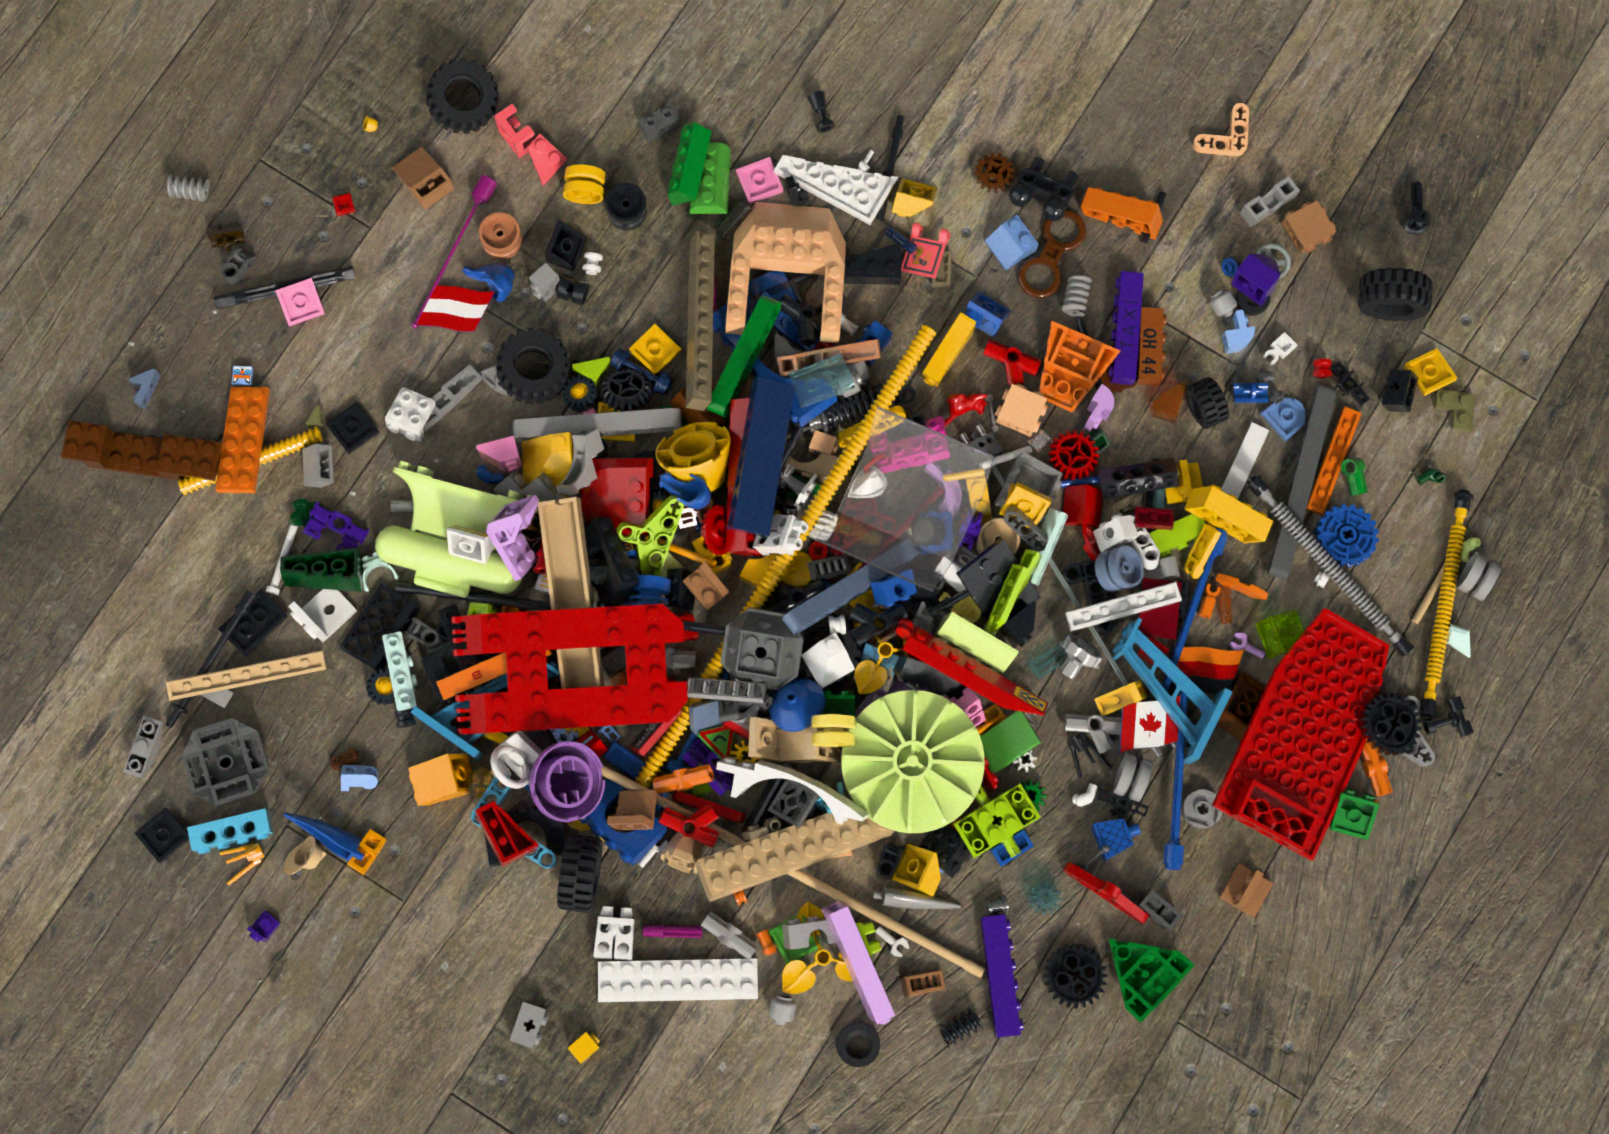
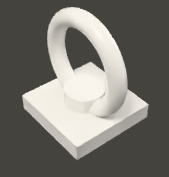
M515 731L494 749L490 761L491 768L501 783L507 787L519 789L526 786L529 782L532 767L543 751L522 731ZM499 758L521 778L519 781L511 780L502 772L498 762Z

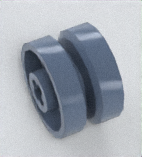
M1120 546L1098 555L1095 562V572L1099 583L1105 590L1117 592L1140 584L1143 578V564L1135 549L1130 546Z

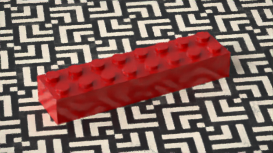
M750 398L731 400L729 426L731 443L728 463L726 528ZM726 529L725 547L727 553L745 557L766 556L760 554L752 547L756 537L755 534ZM761 538L760 544L765 543V540Z

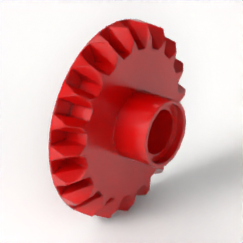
M713 505L704 513L705 519L702 520L701 533L704 543H706V548L710 550V553L724 555L727 553L725 547L727 509L721 505Z

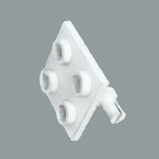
M787 464L785 470L780 474L778 487L784 488L785 484H787L798 495L794 506L798 507V516L809 500V495L817 485L814 481L818 475L814 473L809 482L804 484L791 476L794 466Z

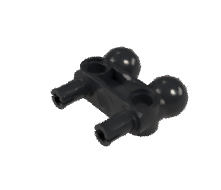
M1035 157L1030 168L1022 170L1017 184L1010 189L1009 199L1017 207L1026 206L1032 197L1045 202L1042 208L1043 214L1046 219L1055 222L1062 219L1065 215L1066 207L1069 205L1074 193L1073 186L1078 178V174L1074 171H1069L1062 182L1041 173L1040 170L1045 161L1041 157Z

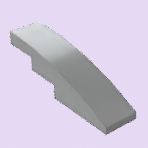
M471 365L441 387V391L431 398L435 401L436 405L423 427L425 432L453 409L483 379Z

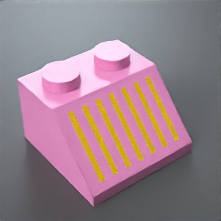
M514 436L476 445L481 459L504 472L518 471L522 467Z

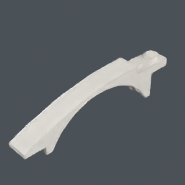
M725 757L717 762V770L734 774L731 797L737 798L739 795H743L748 788L759 781L784 778L804 784L815 791L828 805L838 824H843L844 821H848V818L864 821L868 818L869 814L845 796L829 786L793 769L760 760L755 764L748 761L741 763L732 757Z

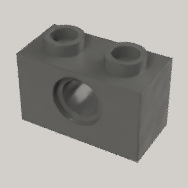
M669 104L639 119V127L649 144L680 128V117L673 105Z

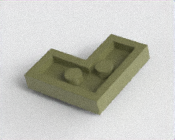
M1438 389L1435 394L1434 409L1453 411L1451 429L1470 432L1473 424L1475 394Z

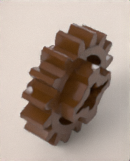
M992 152L991 157L985 154L984 160L979 159V165L975 166L976 172L974 177H977L976 183H982L981 189L987 187V192L994 189V192L997 193L999 188L1004 191L1005 186L1009 187L1010 181H1013L1014 178L1012 174H1014L1015 169L1011 168L1013 163H1007L1008 157L1001 158V153L995 156ZM986 166V171L982 174V169ZM1006 172V178L1003 180L1002 175Z

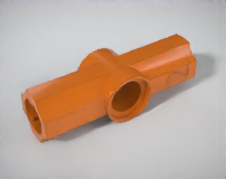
M1370 742L1366 743L1362 750L1364 759L1363 769L1366 776L1370 778L1375 797L1393 793L1387 775V762L1381 756V753H1378V747L1375 749L1371 748L1373 743Z
M708 764L691 769H678L673 771L672 774L653 778V788L659 795L672 791L689 790L696 785L712 782L714 777L713 770Z

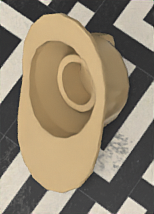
M309 836L288 854L284 862V872L290 875L296 873L301 868L314 869L324 858L326 851L316 844L313 836Z

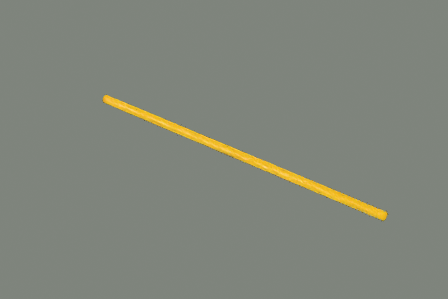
M921 325V330H918V335L914 337L915 340L911 341L912 345L908 346L909 350H906V354L902 355L903 359L899 360L896 370L892 371L893 375L889 376L890 380L888 379L886 381L887 384L883 386L884 389L880 390L881 394L877 395L878 399L874 400V404L870 406L871 410L868 409V414L864 416L865 419L861 420L862 424L858 425L859 429L855 430V434L851 436L852 440L849 439V444L845 446L846 449L842 450L843 454L839 455L840 459L836 460V465L832 466L833 470L829 471L830 474H827V479L823 480L824 484L820 485L821 489H818L817 495L813 496L814 500L810 501L811 505H808V509L804 510L805 514L801 515V520L808 524L807 532L800 533L799 538L802 542L807 540L806 536L810 535L809 531L813 530L812 527L816 525V521H819V516L823 514L822 511L826 510L825 506L829 505L828 501L832 500L835 490L838 491V485L841 486V481L845 480L844 476L848 475L847 471L851 470L850 466H853L854 460L858 459L857 455L861 454L860 451H863V446L867 445L866 441L870 440L869 436L873 435V430L877 429L876 425L880 424L879 421H882V416L886 415L885 411L889 410L888 406L892 405L895 396L899 394L898 391L902 389L901 386L905 385L904 381L908 380L907 376L911 375L910 371L914 370V366H917V361H920V356L924 354L923 351L927 350L926 346L930 345L929 341H932V337L936 335L931 327ZM794 550L793 555L786 553L775 556L776 560L772 561L773 565H770L769 571L765 572L766 576H763V580L759 582L760 585L756 586L757 590L753 591L754 595L749 597L750 601L746 602L747 606L743 607V612L749 607L761 608L765 606L764 603L768 601L767 598L771 597L770 593L774 592V587L778 586L777 582L781 581L780 577L784 576V571L788 570L787 566L791 565L790 561L794 560L793 557L797 556L796 552L800 550ZM724 642L720 643L721 647L717 648L718 652L714 653V658L711 657V663H708V667L704 668L705 672L701 673V678H720L718 675L723 673L722 669L724 668L721 664ZM688 697L687 703L680 709L682 713L670 725L669 729L665 731L666 734L661 736L662 740L658 741L659 745L655 746L656 750L652 751V756L648 757L649 761L645 762V767L642 766V772L639 771L638 774L640 775L635 778L636 783L646 788L651 787L650 783L653 782V778L658 776L657 772L661 771L660 767L664 766L663 763L667 761V756L671 755L670 751L674 750L673 747L677 746V740L680 741L679 737L684 735L683 731H686V726L690 725L689 706L702 702L704 698ZM618 808L615 809L616 813H613L612 816H615V814H617Z

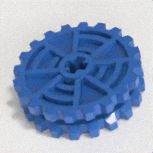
M1342 504L1339 508L1335 506L1332 510L1327 511L1317 522L1316 525L1318 527L1314 530V534L1317 535L1315 543L1319 542L1320 545L1318 547L1322 545L1324 547L1322 550L1325 549L1327 551L1325 554H1330L1328 558L1332 556L1334 558L1332 561L1335 560L1340 565V568L1343 565L1351 568L1354 564L1358 566L1363 561L1365 562L1376 550L1375 545L1379 542V538L1376 537L1379 529L1374 527L1377 524L1376 521H1371V514L1363 513V508L1355 509V505L1352 504L1350 507ZM1345 533H1347V534L1349 535V536L1347 537L1348 539H1345V538H1344V536H1345L1344 534H1345Z

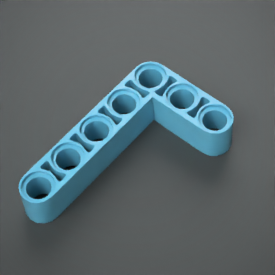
M497 777L493 779L472 811L471 819L480 828L482 827L476 820L475 810L488 804L487 799L492 795L497 797L496 804L500 807L512 790L510 787L499 788ZM538 843L539 847L533 854L525 855L545 869H552L557 864L556 855L540 843ZM547 854L553 857L549 865H545L542 862L543 857Z

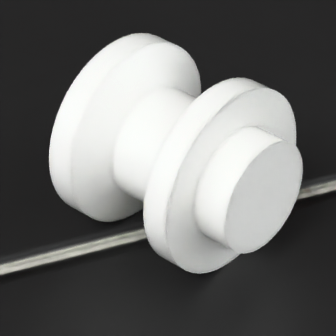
M594 252L585 253L584 258L587 259V264H584L582 269L586 271V274L596 275L601 272L598 261H602L603 256Z

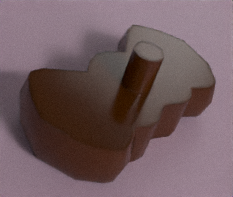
M350 748L347 753H342L338 757H332L330 759V767L338 771L342 768V765H350L352 762H356L358 752Z

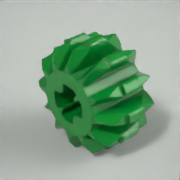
M1032 779L1028 780V786L1022 781L1021 785L1027 795L1028 792L1035 795L1032 803L1036 810L1039 811V805L1044 806L1046 804L1041 800L1047 798L1046 794H1041L1045 787L1038 789L1037 787L1040 785L1038 781L1033 786Z

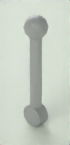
M988 394L986 401L989 402L993 426L991 430L997 432L999 428L996 425L992 403L994 397L992 394Z

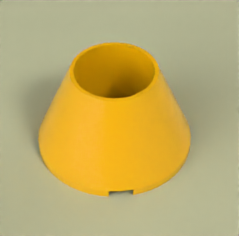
M715 422L692 423L674 430V435L667 440L663 438L658 444L655 452L657 462L667 473L670 472L673 478L689 482L696 480L689 476V474H694L705 480L711 492L719 488L725 481L731 437L726 427H719Z

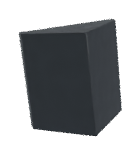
M558 220L545 252L547 263L574 271L587 237L561 220Z

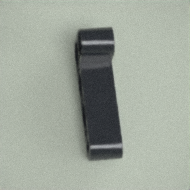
M1093 560L1070 564L1062 573L1069 585L1083 583L1088 606L1108 601L1106 590L1099 583L1096 572L1093 575L1086 572V567H1092L1095 571L1096 561ZM1067 571H1074L1076 578L1068 577ZM1096 585L1099 588V592L1093 593L1090 590V586ZM1113 620L1103 623V625H1107L1105 630L1099 626L1100 624L1094 625L1099 636H1105L1112 630Z

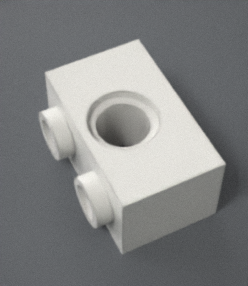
M1117 514L1111 517V521L1101 523L1099 525L1100 528L1093 531L1101 553L1123 546L1139 536L1131 515L1123 516L1122 514Z

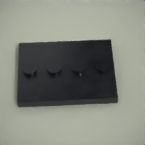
M999 538L956 573L986 621L989 619L1012 564L1019 565L1002 538ZM1030 580L1012 608L1007 621L1032 601L1036 602L1041 598Z

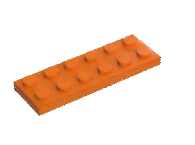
M231 387L215 489L217 493H256L270 395L269 387Z

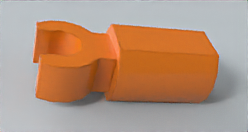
M1211 584L1205 587L1206 596L1203 597L1198 613L1199 616L1210 619L1216 603L1215 597L1221 590L1220 587H1217L1216 592H1211Z

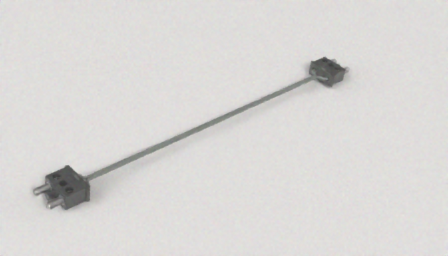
M981 424L976 426L981 437H978L976 432L971 434L972 442L965 432L960 434V438L965 444L963 451L970 460L972 468L978 467L982 461L997 457L1003 450V447L999 446L991 431L986 433ZM995 465L991 466V470L1003 488L1005 483L1003 477ZM1051 557L1049 560L1051 568L1077 609L1082 608ZM1088 627L1123 685H1128V681L1115 660L1112 659L1111 653L1095 627ZM1176 742L1170 743L1172 748L1176 747ZM1158 747L1151 748L1156 757L1162 755Z

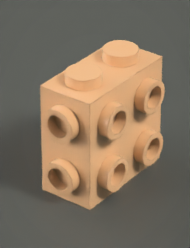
M1012 384L1011 388H1006L1002 399L1005 402L1003 406L999 405L995 413V416H998L996 423L1031 437L1033 432L1037 433L1041 424L1038 421L1040 415L1044 416L1048 405H1045L1047 398L1039 392L1026 390V387L1020 384Z

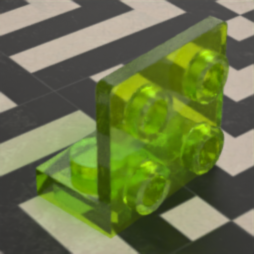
M1296 610L1269 616L1255 623L1268 659L1286 653L1304 632Z

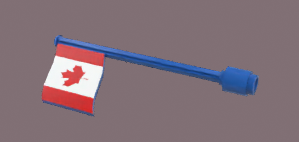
M1181 691L1178 693L1179 696L1176 697V703L1187 716L1188 697ZM1158 701L1137 702L1122 708L1119 754L1131 749L1159 747L1176 742L1171 835L1168 844L1164 845L1163 864H1165V869L1181 870L1184 846L1180 845L1179 832L1185 737Z

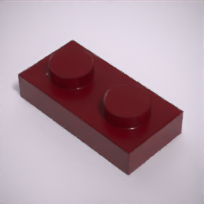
M1135 507L1134 525L1139 528L1172 530L1174 527L1173 510Z

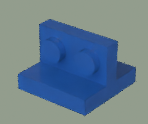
M979 291L969 301L964 314L977 322L976 328L994 338L1011 310Z

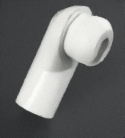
M1089 783L1086 793L1075 794L1072 802L1081 807L1092 803L1098 786Z

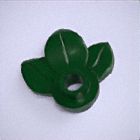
M298 499L292 502V507L296 511L290 515L289 525L303 526L305 529L310 520L309 514L316 502L310 503L306 499Z

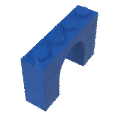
M607 778L602 799L596 809L587 817L578 820L582 824L586 823L595 836H600L605 840V844L609 849L618 852L623 862L634 866L666 835L667 827L658 823L659 820L654 816L653 829L621 833L610 828L605 820V815L618 802L619 792L624 791V788Z

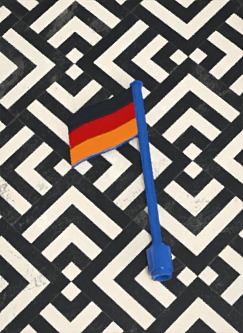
M1218 528L1215 529L1221 535L1203 567L1204 571L1197 582L1170 659L1203 693L1217 694L1225 688L1231 689L1244 650L1226 651L1208 647H1184L1214 558H1217V555H1222L1227 541V532ZM1165 674L1162 687L1167 693L1175 691V683Z

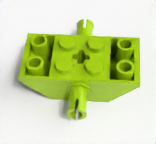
M1021 783L990 799L981 784L979 792L975 797L979 803L978 808L966 814L953 825L973 858L998 843H1003L1010 858L1022 852L1013 839V834L1041 818ZM993 816L999 818L998 825L992 824Z

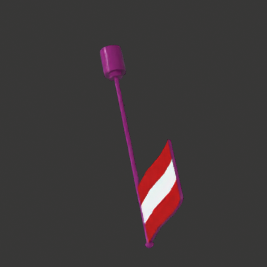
M485 175L480 176L471 193L475 204L415 322L411 324L412 328L434 326L458 332L476 331L495 291L480 292L457 286L437 285L478 205L488 204L497 186V182Z

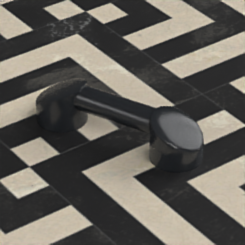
M777 492L774 508L782 515H794L797 517L798 507L785 505L786 495Z

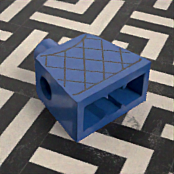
M1124 819L1099 822L1091 825L1099 851L1102 850L1103 845H1108L1110 848L1108 852H1104L1101 855L1103 861L1134 845L1131 837L1141 834L1137 823L1127 826Z

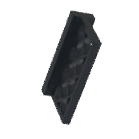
M380 583L339 649L375 671L383 669L387 663L384 643L382 640L375 644L373 635L382 632L383 635H386V631H388L387 634L406 631L412 622L411 618H416L421 607L411 599L409 600ZM385 590L389 593L390 600L380 602L379 596ZM401 600L406 602L402 610L395 611L394 602ZM391 603L392 612L383 615L381 606ZM378 607L379 616L369 618V611L372 608ZM393 616L394 623L392 626L385 627L384 618ZM380 620L382 628L372 631L370 622ZM367 623L369 632L359 635L358 628L360 625ZM370 636L371 645L361 647L360 638ZM357 640L358 649L350 651L346 648L350 641ZM372 649L373 655L367 661L363 658L362 651Z

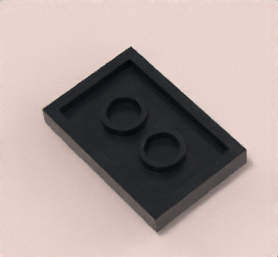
M262 589L255 594L258 597L248 610L249 614L242 616L228 638L245 657L289 617ZM233 615L218 628L221 633H223Z

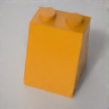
M445 754L408 768L409 778L415 792L414 798L418 806L431 805L477 792L468 754Z

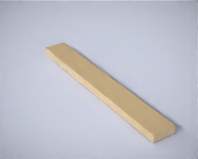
M321 650L166 681L169 701L326 670L327 668L324 653Z

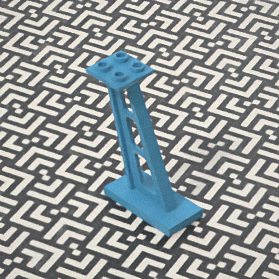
M1138 618L1134 622L1131 621L1121 633L1123 638L1114 646L1112 652L1115 654L1112 659L1116 660L1121 655L1126 658L1190 743L1184 755V763L1189 765L1200 758L1232 691L1225 688L1214 695L1211 700L1138 630L1142 619ZM1134 643L1153 661L1150 670L1132 648ZM1156 667H1159L1175 683L1176 689L1172 696L1166 692L1155 678L1154 671ZM1179 691H1182L1200 709L1201 717L1197 725H1193L1177 705L1176 697Z
M550 661L549 664L547 663L548 681L554 676L560 680L559 667ZM507 674L500 676L470 694L496 693L502 688H508ZM470 701L455 702L432 716L427 715L416 706L413 708L411 713L416 718L477 761L482 759L484 755L470 744L484 733L457 735V728L450 724L452 719L462 714L456 713V709L470 708Z

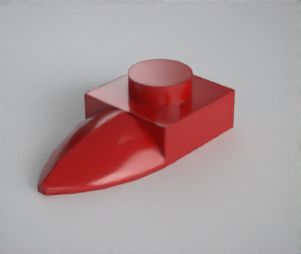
M1083 523L1082 534L1086 543L1083 545V548L1089 558L1096 561V558L1101 553L1093 530Z

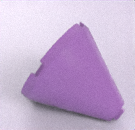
M564 741L546 748L536 759L529 776L531 795L538 809L545 816L561 822L581 820L591 814L600 803L605 788V780L602 778L601 771L603 766L600 759L589 747L578 742Z

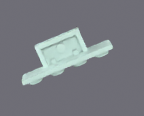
M401 632L383 635L382 638L397 710L402 711L417 706L414 691L418 683L416 674H412L411 667L414 666L412 655L408 656L405 650Z

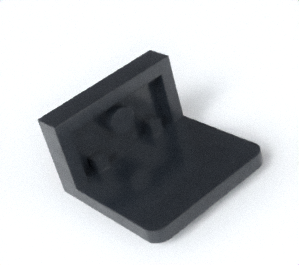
M948 826L929 831L919 845V848L937 854L939 868L951 878L960 871L963 862L971 855L959 833Z

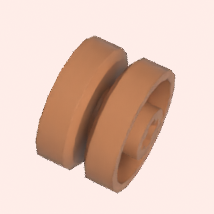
M502 212L492 213L485 217L480 224L479 238L483 249L490 257L498 260L510 259L521 249L523 241L520 227L516 219L511 215Z

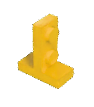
M1138 680L1094 700L1101 716H1105L1148 697L1141 681Z

